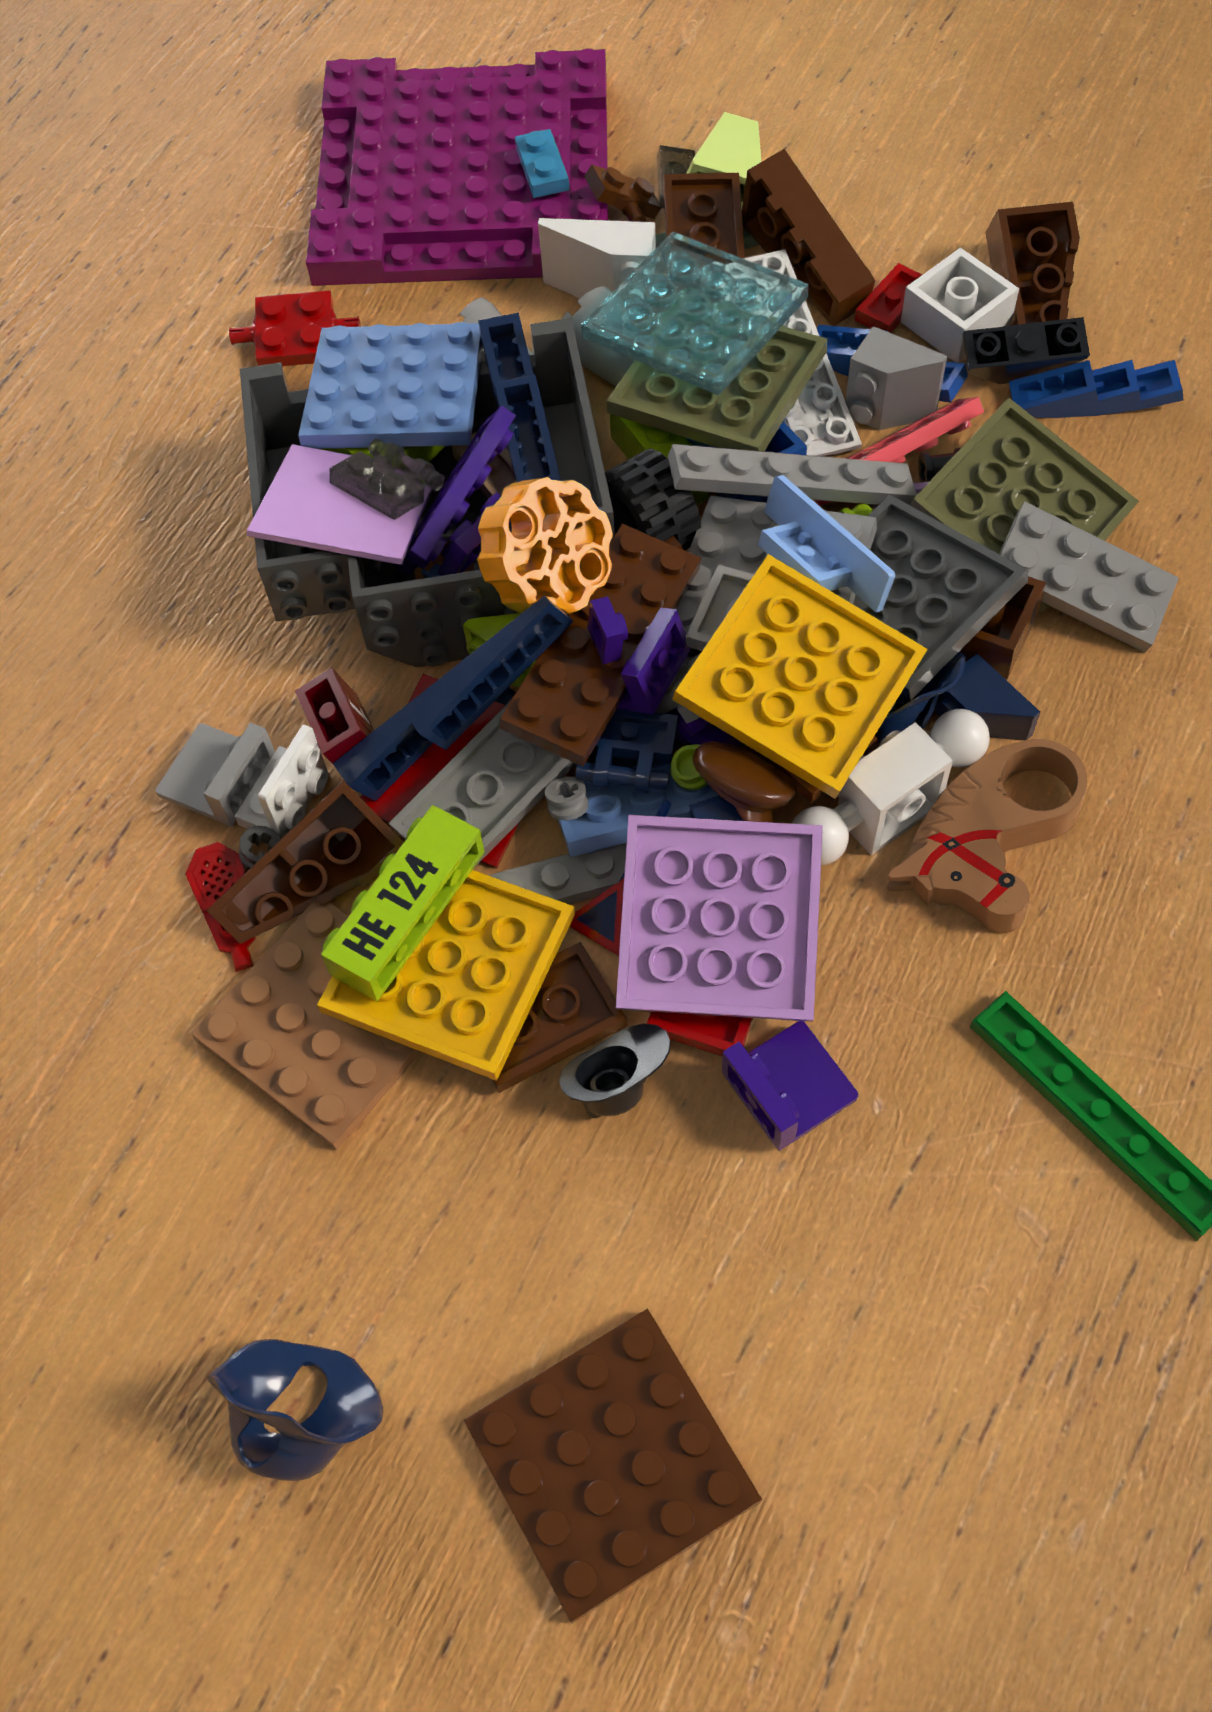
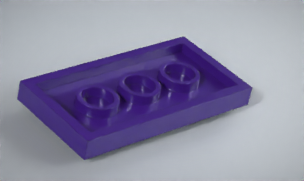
M501 405L480 426L470 445L466 448L416 528L402 565L394 563L393 566L407 576L417 567L424 570L430 561H435L447 542L441 535L446 534L452 525L456 526L470 505L464 498L468 499L475 489L478 490L492 470L488 465L496 454L500 455L511 440L514 433L508 428L516 415Z

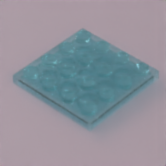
M672 232L581 324L582 338L716 395H720L808 298V284Z

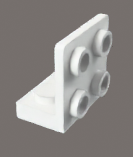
M302 725L287 749L281 746L278 747L234 817L238 825L247 829L255 826H267L273 829L281 839L306 815V809L315 795H319L323 791L328 780V770L313 728Z

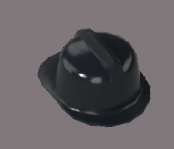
M646 1023L629 1026L613 1034L591 1050L580 1054L569 1061L561 1071L559 1083L563 1093L572 1100L582 1102L587 1113L592 1118L616 1116L631 1110L642 1098L646 1078L663 1065L670 1053L671 1041L666 1030L658 1025Z

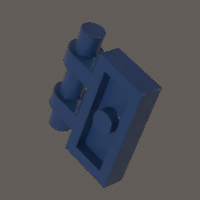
M617 709L591 754L597 755L596 762H585L583 767L577 764L576 779L593 781L594 786L608 788L609 783L635 786V791L649 793L650 788L668 790L670 772L652 770L653 762L669 764L672 762L678 729V715L647 714ZM613 757L638 760L637 768L611 765Z

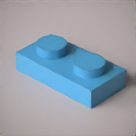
M551 129L515 136L516 150L533 198L568 191L569 178Z

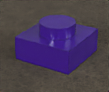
M608 596L591 600L587 629L603 664L618 661L621 659L623 640L628 638L625 619L620 612L615 613Z

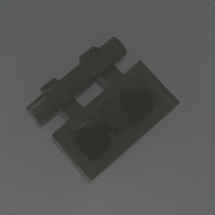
M374 439L369 446V453L374 458L359 451L329 468L331 484L393 520L424 503L425 486L438 491L443 486L445 480L442 474L434 470L433 464L422 458L415 460L405 454L403 447L394 442L385 443L379 439ZM396 470H399L404 474L397 473Z

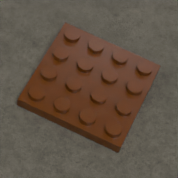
M648 1308L464 1419L468 1430L572 1624L762 1501L761 1496Z

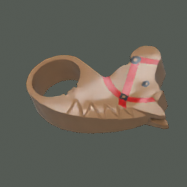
M1046 739L1024 740L1003 746L981 757L961 772L931 807L916 832L911 844L909 857L888 873V880L890 881L888 882L887 889L889 891L914 890L927 906L933 902L942 905H955L965 910L993 932L1007 933L1017 929L1025 920L1029 902V891L1026 884L1019 877L1005 870L1006 858L1004 851L1057 838L1068 832L1075 825L1081 813L1088 783L1087 772L1080 758L1068 747ZM1023 771H1044L1063 781L1068 787L1072 798L1064 805L1052 810H1031L1017 804L1010 797L1005 798L1004 795L1007 793L1003 784L1013 775Z

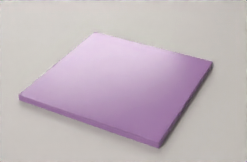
M292 444L247 529V536L402 565L437 479L438 471Z

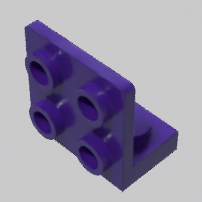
M661 607L652 623L645 629L643 638L631 658L626 661L621 673L628 691L617 709L654 714L691 650L686 645V632L677 609Z
M804 1021L794 1023L749 1053L740 1041L723 1051L722 1074L778 1151L798 1140L858 1099V1091Z

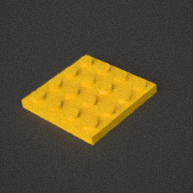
M768 554L675 690L672 700L836 799L928 649Z
M472 870L378 1002L332 976L317 1004L320 1013L497 1081L575 916L574 906Z

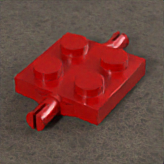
M331 290L255 297V318L252 326L229 328V337L232 345L254 342L258 366L282 363V366L314 364L322 328L339 325L361 327L359 316L336 318Z

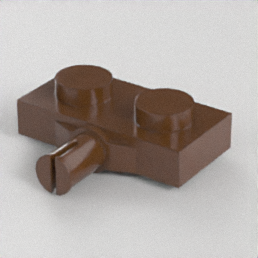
M593 164L584 176L597 201L612 205L621 210L631 222H646L645 216L655 219L662 208L654 194V187L641 177L633 179L623 175L615 168L608 167L604 169Z

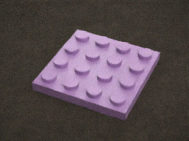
M628 815L616 1009L813 1022L823 826Z

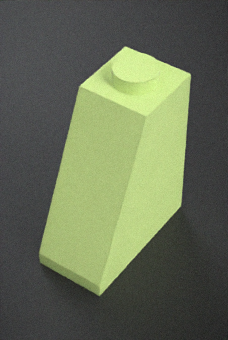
M724 112L693 158L686 174L739 173L742 208L747 170L761 162L758 121Z

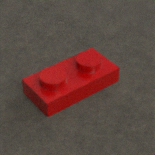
M898 263L857 307L855 321L870 329L874 326L891 333L901 322L906 287L923 274Z

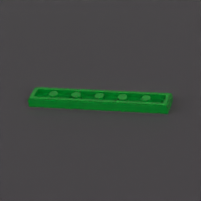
M1007 991L1003 992L972 1020L970 1028L1196 1241L1212 1227V1180Z

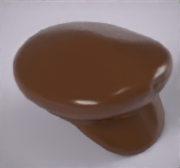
M709 741L696 748L693 754V765L696 771L720 797L736 807L743 821L773 823L772 810L786 805L796 794V784L789 775L756 754L741 747L724 742Z

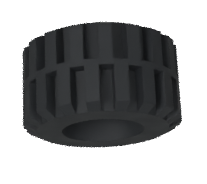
M648 449L605 472L613 509L615 533L624 524L664 542L674 536L682 545L683 550L691 547L696 531L701 528L698 508L691 490L675 489L668 458L659 451Z

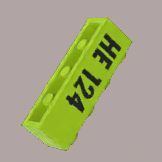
M434 805L429 808L423 818L418 817L408 829L405 842L397 853L390 854L384 860L379 871V877L368 891H362L357 896L350 916L341 928L334 929L325 940L321 956L329 974L378 1002L485 853L480 829Z

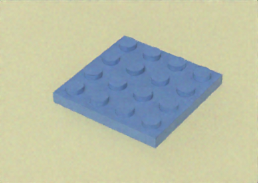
M465 322L434 325L417 323L399 326L377 324L364 327H345L339 325L322 328L298 435L301 446L319 449L470 445L482 356L479 324H467Z

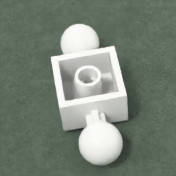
M954 709L944 713L936 720L930 736L916 722L902 732L899 730L891 732L882 740L876 750L867 756L862 755L839 793L837 807L833 810L823 806L807 808L801 811L791 824L823 826L821 866L831 864L842 856L848 845L849 832L872 856L925 818L931 807L946 789L952 766H970L984 756L990 741L987 724L973 711Z

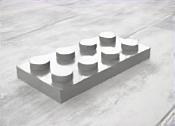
M1024 502L1018 510L999 553L1001 556L1027 569L1029 577L1046 582L1042 602L1144 653L1155 641L1179 577L1027 502Z
M508 703L389 824L406 840L408 829L413 821L418 817L423 818L429 808L434 805L480 829L485 853L475 865L476 867L545 796L546 786L558 778H563L576 763L500 729V717L509 705Z

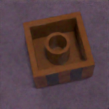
M1028 576V582L959 651L966 656L965 662L978 654L1003 678L1008 679L1039 614L1046 582Z

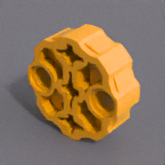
M548 477L516 482L505 487L501 498L494 505L486 507L478 526L481 536V552L477 559L484 581L494 586L500 594L502 604L518 613H523L540 598L546 596L565 613L570 614L586 607L594 591L599 587L605 586L612 568L609 557V543L613 533L607 514L598 509L592 500L590 490L574 480H551ZM509 519H510L511 525H512V531H511V532H510V530H509V525H508Z

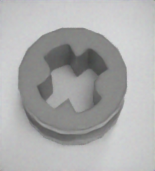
M563 777L552 781L546 786L544 792L548 802V811L553 818L565 821L573 820L582 816L587 811L589 804L585 784L582 780H578L575 777Z

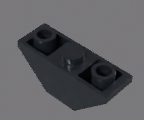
M1084 317L968 330L962 334L968 373L997 384H1006L1012 380L1076 364L1088 359L1090 356Z

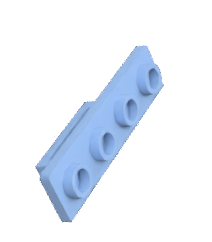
M784 475L774 477L764 513L779 526L762 530L758 546L767 554L824 588L832 591L847 586L875 612L882 611L893 584L895 572Z

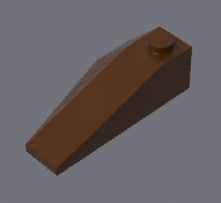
M1073 202L998 209L985 234L992 270L1019 288L1010 325L1067 319L1069 292L1074 278L1073 266L1080 240Z
M342 780L207 911L241 944L302 914L316 898H318L320 905L335 899L337 896L374 880L379 876L384 860L390 854H396L404 842Z

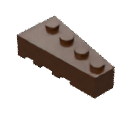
M783 149L747 170L742 205L743 227L766 253L786 250L802 293L832 326L855 314L857 307L873 291L875 279L787 151Z

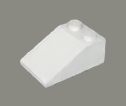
M539 218L538 228L543 281L545 284L578 298H581L594 288L605 286L616 294L627 314L653 315L656 289L655 222Z

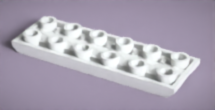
M785 249L711 266L712 282L722 309L819 336ZM825 354L783 421L807 445V455L809 456L838 454L859 449L862 446L828 356Z

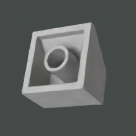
M873 326L850 359L845 402L852 419L877 430H884L914 423L936 411L939 404L947 355Z

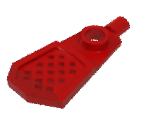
M216 842L195 850L185 875L219 951L231 954L235 971L238 972L254 966L249 947L256 940V937L240 944L229 932L224 931L225 928L207 909L246 873V869L241 863L239 853Z

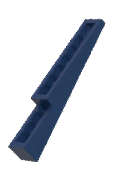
M519 313L478 320L482 348L497 409L502 405L516 415L508 428L514 434L507 444L515 482L545 477L561 481Z
M543 596L336 760L333 765L350 788L377 801L433 743L447 750L574 621L546 596Z

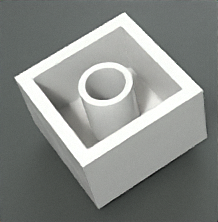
M959 248L906 287L901 323L944 355H947L951 360L960 363L966 358L962 337L963 332L1009 326L1012 323L1019 288L968 252Z

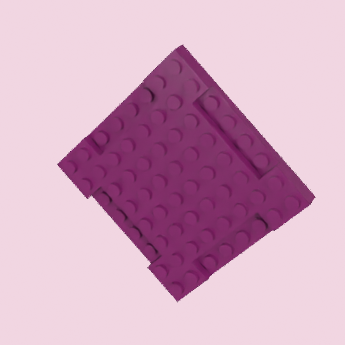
M587 48L575 51L549 50L546 52H535V64L480 65L478 67L410 68L408 70H398L396 58L374 57L371 59H337L326 61L321 107L324 125L315 209H311L306 265L312 286L543 277L538 228L539 218L608 221V204L597 201L584 178L592 164L604 169L608 168L605 49L594 50ZM551 129L569 178V190L533 198L516 150L515 136Z

